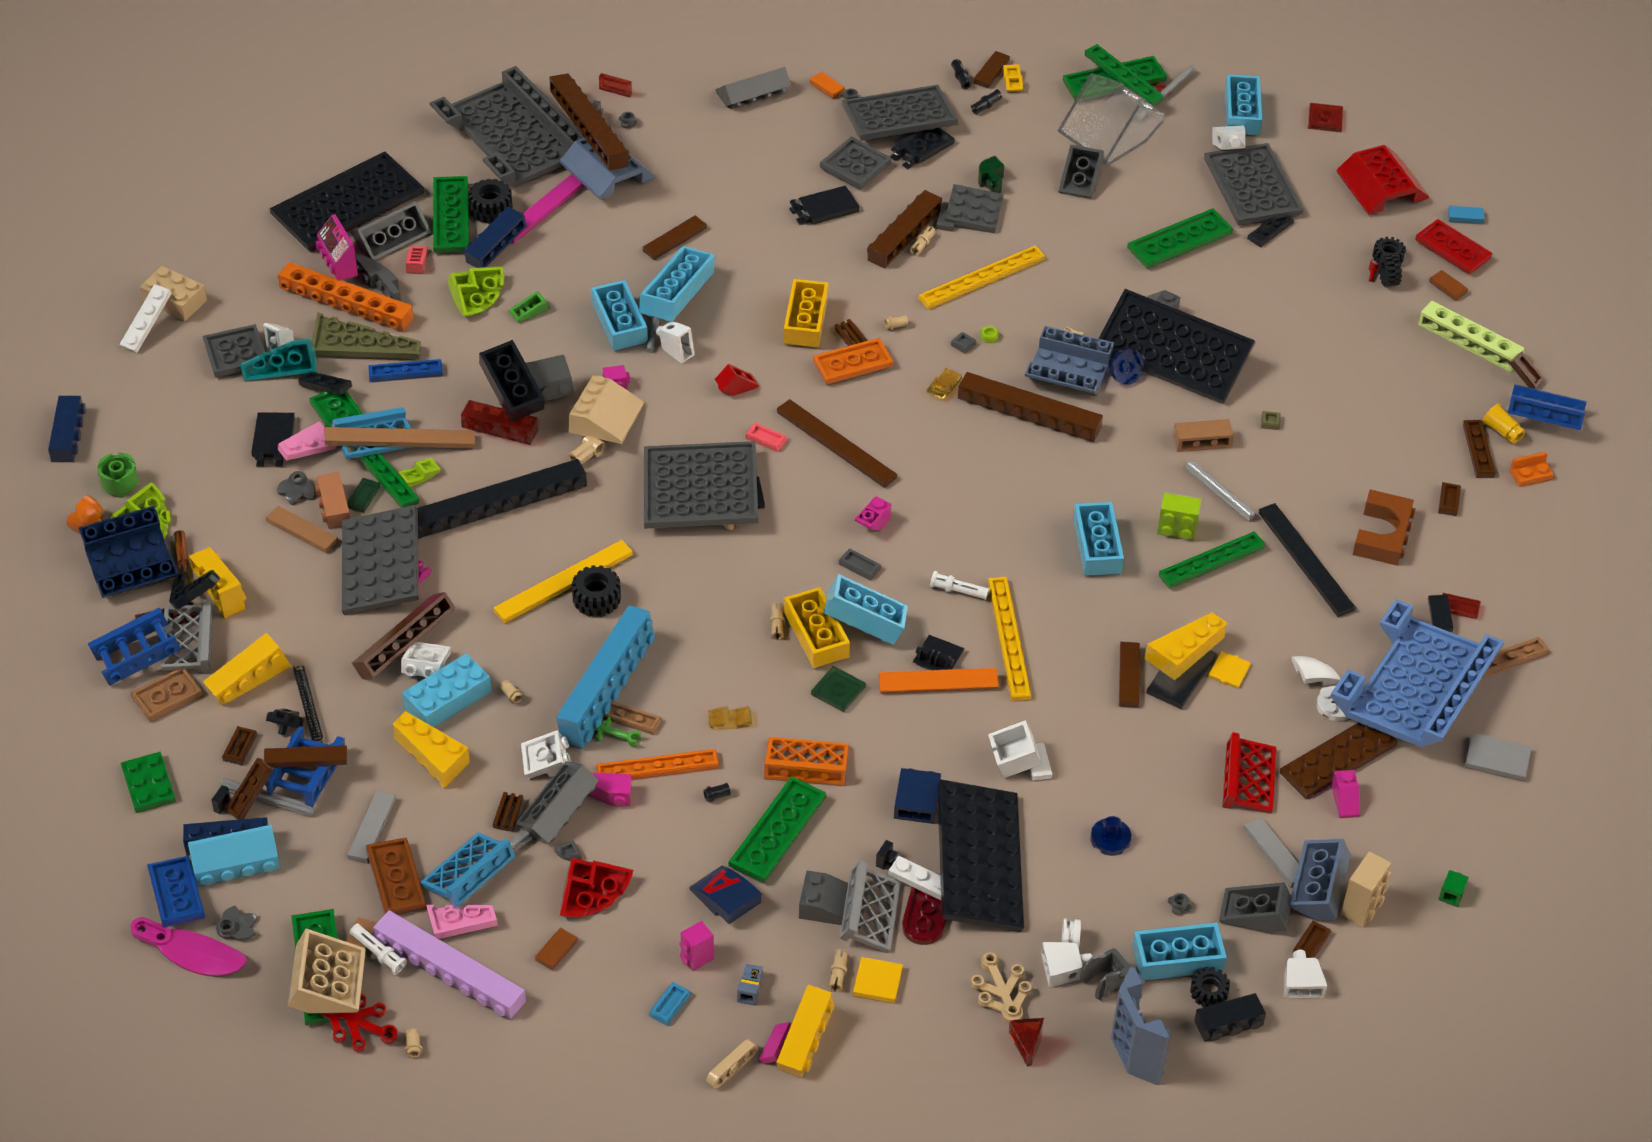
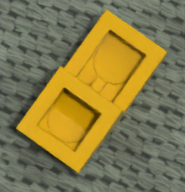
M1003 65L1006 91H1023L1020 65Z

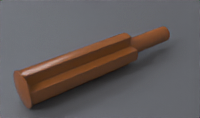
M178 530L174 532L178 564L181 566L182 572L188 573L187 565L189 560L185 532Z

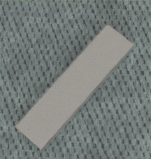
M380 791L375 792L347 854L348 859L368 863L369 858L366 845L377 843L396 801V795Z
M1262 817L1245 824V832L1290 888L1293 887L1299 865L1297 860Z

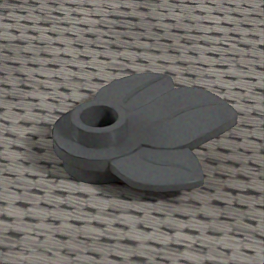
M301 471L293 472L288 479L280 482L277 488V493L285 494L290 505H294L302 496L312 500L315 493L313 484L308 482L306 474Z
M236 906L226 909L222 914V919L216 926L217 934L222 938L233 937L237 940L251 938L255 935V931L251 927L256 921V914H239Z

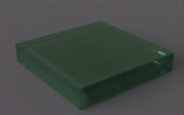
M832 666L811 690V695L845 712L866 688V683Z

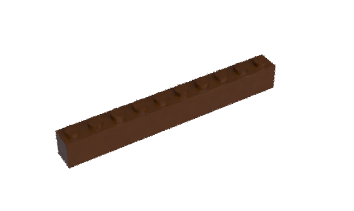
M569 73L550 76L551 94L606 168L611 171L628 167V160H630L629 150H626L623 142H620L616 133H613L610 125H607L599 111L594 108L593 103L588 100L587 95L582 92L575 79H572Z

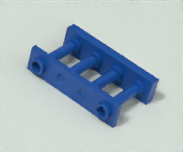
M1514 384L1508 413L1581 430L1587 401Z
M160 607L88 643L96 660L102 658L107 669L101 672L109 686L181 650L175 636L173 635L168 638L163 628L168 625V622ZM156 631L161 642L150 647L145 636ZM138 640L143 651L132 656L127 645ZM120 649L125 660L114 665L109 654Z
M299 727L296 733L292 734L290 743L286 748L345 746V738L337 736L334 742L329 745L304 738V729ZM338 765L319 766L313 772L297 767L273 768L274 771L265 784L267 795L271 796L276 787L296 791L305 796V805L313 807ZM285 773L310 779V782L301 785L282 780V777Z

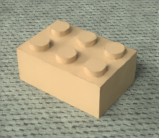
M161 266L139 286L143 303L154 284L169 289L172 294L162 311L184 322L207 301L203 284L164 266Z
M1370 851L1367 853L1349 880L1340 916L1361 927L1367 921L1371 922L1376 913L1375 908H1380L1385 900L1383 895L1387 891L1389 886L1387 882L1392 875V872L1389 871L1391 862Z

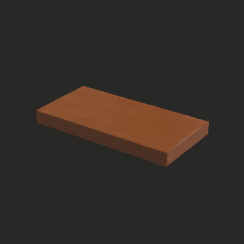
M407 837L366 845L367 855L384 915L389 910L398 915L426 909L427 904Z

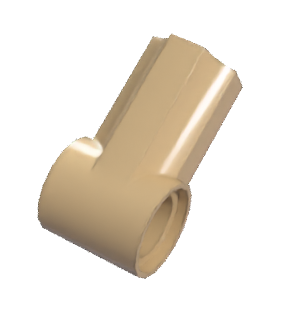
M585 436L582 444L571 451L568 457L571 461L579 459L582 465L591 457L602 455L606 449V443L600 439Z

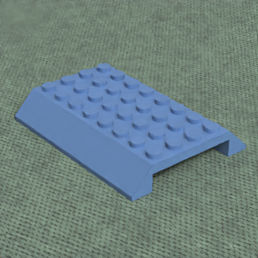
M1395 599L1379 624L1392 641V647L1365 687L1366 676L1347 669L1332 691L1331 697L1347 718L1416 746L1423 747L1443 740L1502 648L1504 641L1487 634L1480 644L1412 618L1413 606Z

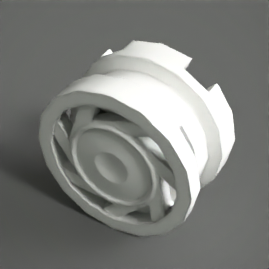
M1063 918L1061 942L1076 943L1078 949L1081 931L1080 919L1069 921L1067 918Z

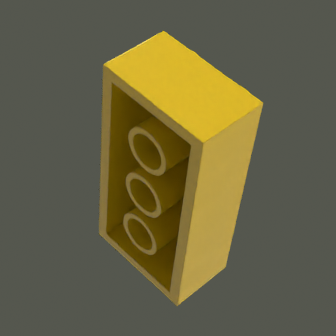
M793 279L784 324L783 344L819 347L828 301V282Z
M821 587L784 597V614L813 668L850 657V641L838 619L831 618L824 613L827 598Z

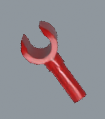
M1373 259L1370 260L1369 264L1371 272L1370 282H1373L1375 273L1379 271L1378 265H1380L1379 263H1373Z

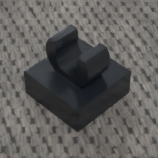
M888 840L884 842L876 854V867L884 869L886 864L892 866L900 855L897 851L893 850V842Z

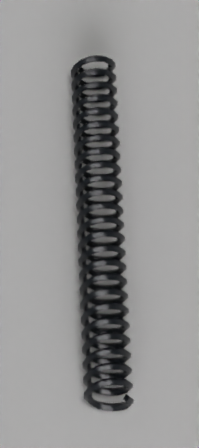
M293 666L311 739L313 741H320L323 739L322 730L305 667L297 666L295 668Z

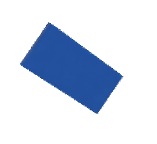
M189 855L147 864L163 928L205 918Z

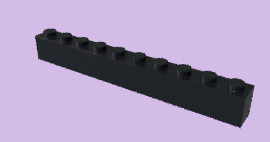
M575 459L417 508L418 539L587 487L586 472L579 459Z

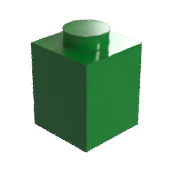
M1449 870L1438 900L1459 907L1469 877Z

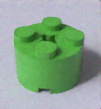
M111 453L104 456L98 462L100 485L106 493L121 498L139 484L136 464L130 455L126 453L112 455Z

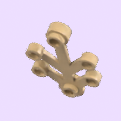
M986 953L982 957L981 967L983 970L990 972L996 986L984 982V978L981 975H974L971 978L972 988L985 991L979 994L978 1003L983 1007H990L1001 1012L1006 1022L1016 1023L1023 1016L1021 1005L1026 996L1031 993L1032 986L1029 982L1022 981L1019 984V993L1012 1002L1010 994L1017 981L1023 977V966L1020 964L1013 965L1011 976L1005 984L998 969V957L994 953ZM990 994L1001 998L1003 1003L992 1000Z

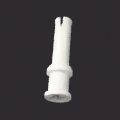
M937 571L933 572L930 582L931 588L935 586L945 589L946 592L953 590L984 600L987 599L989 588L959 581L952 575H941Z
M359 923L351 928L350 935L354 936L377 955L378 961L381 964L385 963L391 968L394 975L403 970L407 960L399 957L392 947L384 946Z

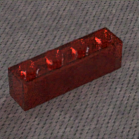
M472 400L468 401L461 413L462 428L531 445L539 430L538 417L529 415L510 422L503 408Z

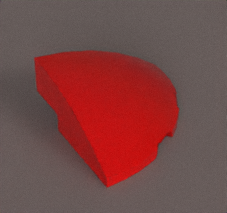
M571 858L559 916L585 917L607 909L624 893L630 883L634 870L595 860L588 862Z

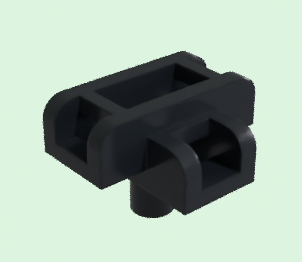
M286 708L268 712L266 721L280 724L278 734L286 735L288 726L298 729L303 727L304 719L299 717L298 711Z

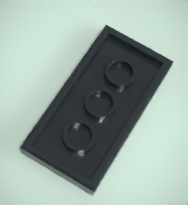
M1212 650L1208 651L1176 680H1173L1159 670L1148 686L1146 693L1182 709L1215 660L1217 653Z

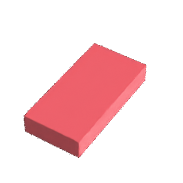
M754 423L746 433V439L755 441V443L776 452L787 441V436L757 423Z

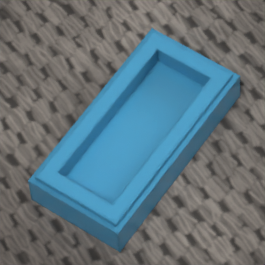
M1449 206V222L1483 224L1484 210L1477 207Z
M672 982L650 1010L649 1016L668 1026L691 996V991Z

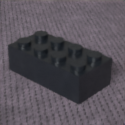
M513 340L479 353V365L510 422L544 410L545 398Z

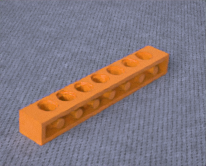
M288 262L278 274L281 289L391 327L392 329L403 332L414 319L413 306L342 280H337Z

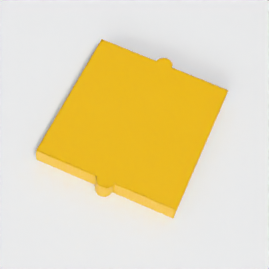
M1221 651L1208 677L1220 681L1222 684L1239 688L1251 666V662L1238 658L1237 655L1233 656Z

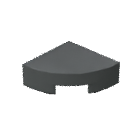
M574 840L554 847L555 853L564 860L570 861L571 858L582 860Z

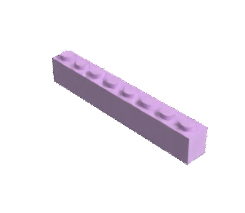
M390 910L373 927L374 937L384 946L392 947L398 956L402 955L409 959L413 965H419L430 975H436L447 985L458 988L461 993L473 997L482 1006L490 1007L499 1016H505L511 1020L526 1002L525 990Z

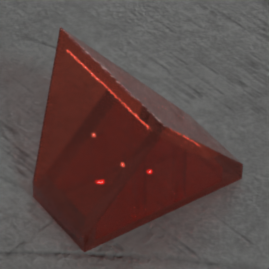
M1044 1018L1010 1021L1008 1033L1027 1067L1032 1065L1041 1043Z

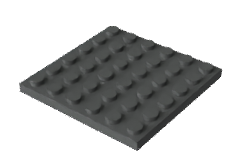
M755 441L644 446V529L758 523Z

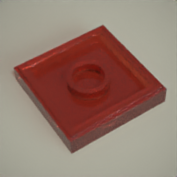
M1310 103L1308 129L1333 132L1342 131L1343 106Z

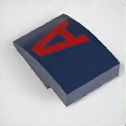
M720 866L689 887L694 895L715 916L719 914L728 924H731L761 903V892L740 874L725 866Z

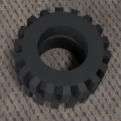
M480 180V182L474 183V186H471L470 191H468L470 213L480 222L491 223L508 206L513 208L511 188H509L507 183L504 184L502 180Z
M592 565L591 568L585 567L583 571L579 570L572 581V597L575 608H579V612H585V615H593V617H598V615L606 616V613L610 614L613 612V609H617L618 604L621 602L620 578L617 576V573L611 571V568H604L601 565L599 567Z

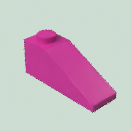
M592 773L599 781L596 783L594 791L588 794V796L608 805L630 806L632 791L631 774Z

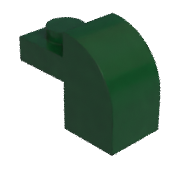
M992 156L980 163L978 184L980 187L986 185L992 192L1001 193L1004 164L996 156Z

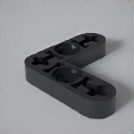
M210 570L193 581L187 572L180 573L173 580L169 599L170 604L175 609L182 608L215 586L220 580L219 575L214 570Z

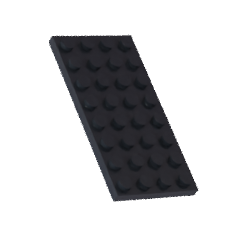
M384 151L271 207L270 214L310 251L316 248L317 234L331 215L335 214L347 232L424 193V187Z
M1124 289L1098 338L1114 342L1111 354L1112 359L1223 404L1255 345V340L1128 289Z
M940 779L938 782L941 919L1022 932L1024 929L1018 793Z

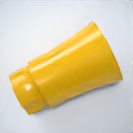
M1500 403L1494 405L1486 413L1482 421L1513 444L1520 441L1525 433V430L1507 413Z

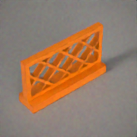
M769 737L764 764V779L788 781L793 776L807 783L845 786L849 743ZM778 744L782 745L783 747L777 750L772 745ZM801 746L803 749L797 752L793 747ZM821 748L823 751L816 753L813 749ZM844 750V752L840 753L839 755H837L833 751ZM789 751L792 755L785 757L782 753ZM808 752L812 757L806 759L802 755ZM828 754L832 758L826 761L822 757Z

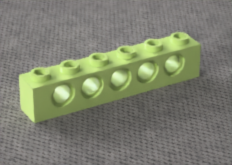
M1431 301L1420 313L1419 326L1509 372L1513 371L1509 362L1521 351L1524 353V347L1434 301Z

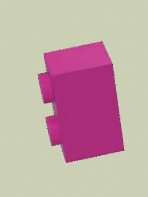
M703 921L680 932V959L684 965H688L694 971L714 959V935Z

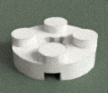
M1336 686L1322 688L1316 703L1318 712L1322 716L1323 714L1328 716L1331 721L1342 722L1348 720L1349 718L1344 715L1341 709L1335 703H1332L1335 701L1332 699L1331 693Z

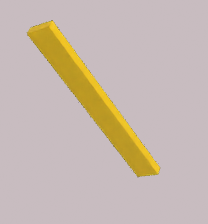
M1036 245L919 294L918 299L929 310L1045 260V255Z
M620 540L493 607L494 613L505 624L571 589L573 577L577 575L579 570L583 571L585 567L591 568L592 565L610 568L633 556V551L623 540Z
M1007 577L988 578V587L1011 702L1031 700Z

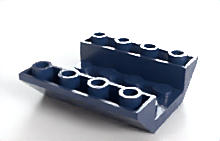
M155 506L79 527L86 556L102 598L178 576L173 558L170 557L160 528V521Z

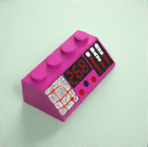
M335 214L331 215L317 234L318 241L315 242L317 251H320L321 258L325 260L331 275L334 274L337 280L358 276L354 244Z

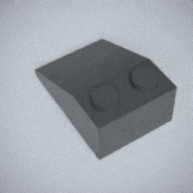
M1070 144L1059 192L1092 198L1102 173L1105 161L1104 150Z
M807 870L799 903V919L842 925L848 883L827 873ZM865 892V893L863 894V896H864V898H865L866 900H867L868 892ZM865 909L861 910L862 916L864 915Z
M1285 882L1225 888L1219 921L1220 923L1262 932L1287 931L1291 909L1289 906L1291 894Z

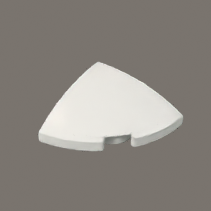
M1292 657L1296 672L1301 674L1304 684L1321 682L1322 686L1338 684L1340 681L1339 675L1329 665L1311 657Z

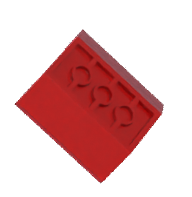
M1386 145L1354 152L1336 171L1368 215L1383 211L1386 200L1408 195L1413 203L1429 199L1428 194L1397 153Z

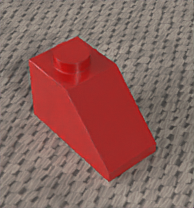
M727 364L715 378L718 389L724 394L728 393L733 396L756 389L759 386L751 373Z

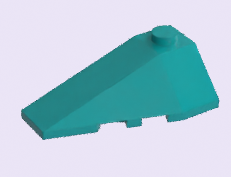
M302 339L283 344L241 363L240 366L244 381L316 372L318 361L312 341L310 339Z

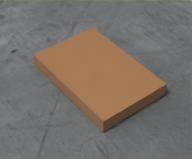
M183 669L174 670L130 692V694L149 722H152L202 697L203 691L188 671Z

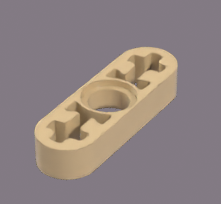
M750 1039L745 1040L711 1070L706 1078V1082L715 1089L719 1088L756 1054L758 1046Z

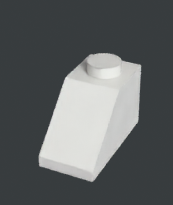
M263 324L267 351L294 341L292 330L277 324Z

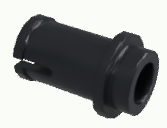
M726 782L714 787L707 786L703 790L706 801L713 802L716 798L729 796L731 791Z

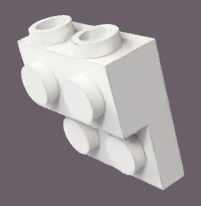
M415 642L407 649L401 659V673H405L408 676L418 675L427 678L445 667V662L451 654V647Z
M558 730L521 743L524 775L527 779L545 773L549 777L554 776L565 761L571 762L570 756L566 752V749L569 748L568 740Z

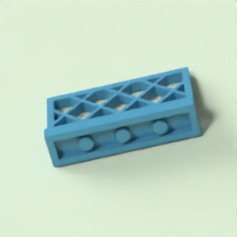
M404 407L333 419L332 427L398 429L396 426L404 425L403 429H411L405 417L406 411ZM340 446L345 459L412 448L351 446L356 448L357 451L348 452L347 448L349 446Z
M478 832L420 882L421 886L450 899L453 906L459 907L515 858L511 843L506 839L500 842ZM479 841L484 842V844L474 846ZM483 850H484V853L478 854V855H474V852H478V851H483ZM470 854L469 857L460 858L462 855ZM469 863V866L459 868V865ZM455 866V869L445 871L448 867ZM454 875H455V878H454V879H449V880H445V881H444L445 877H450V876H454ZM440 879V882L431 883L433 880Z

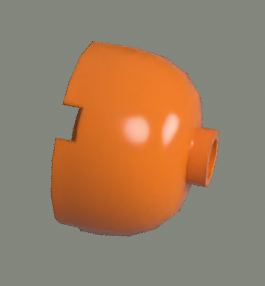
M86 495L76 504L75 507L77 509L74 514L70 513L66 525L73 531L80 533L79 527L103 521V508L96 499Z

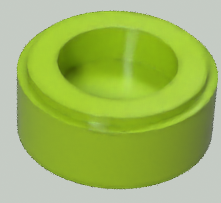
M992 326L982 328L981 340L985 343L996 342L998 340V330Z

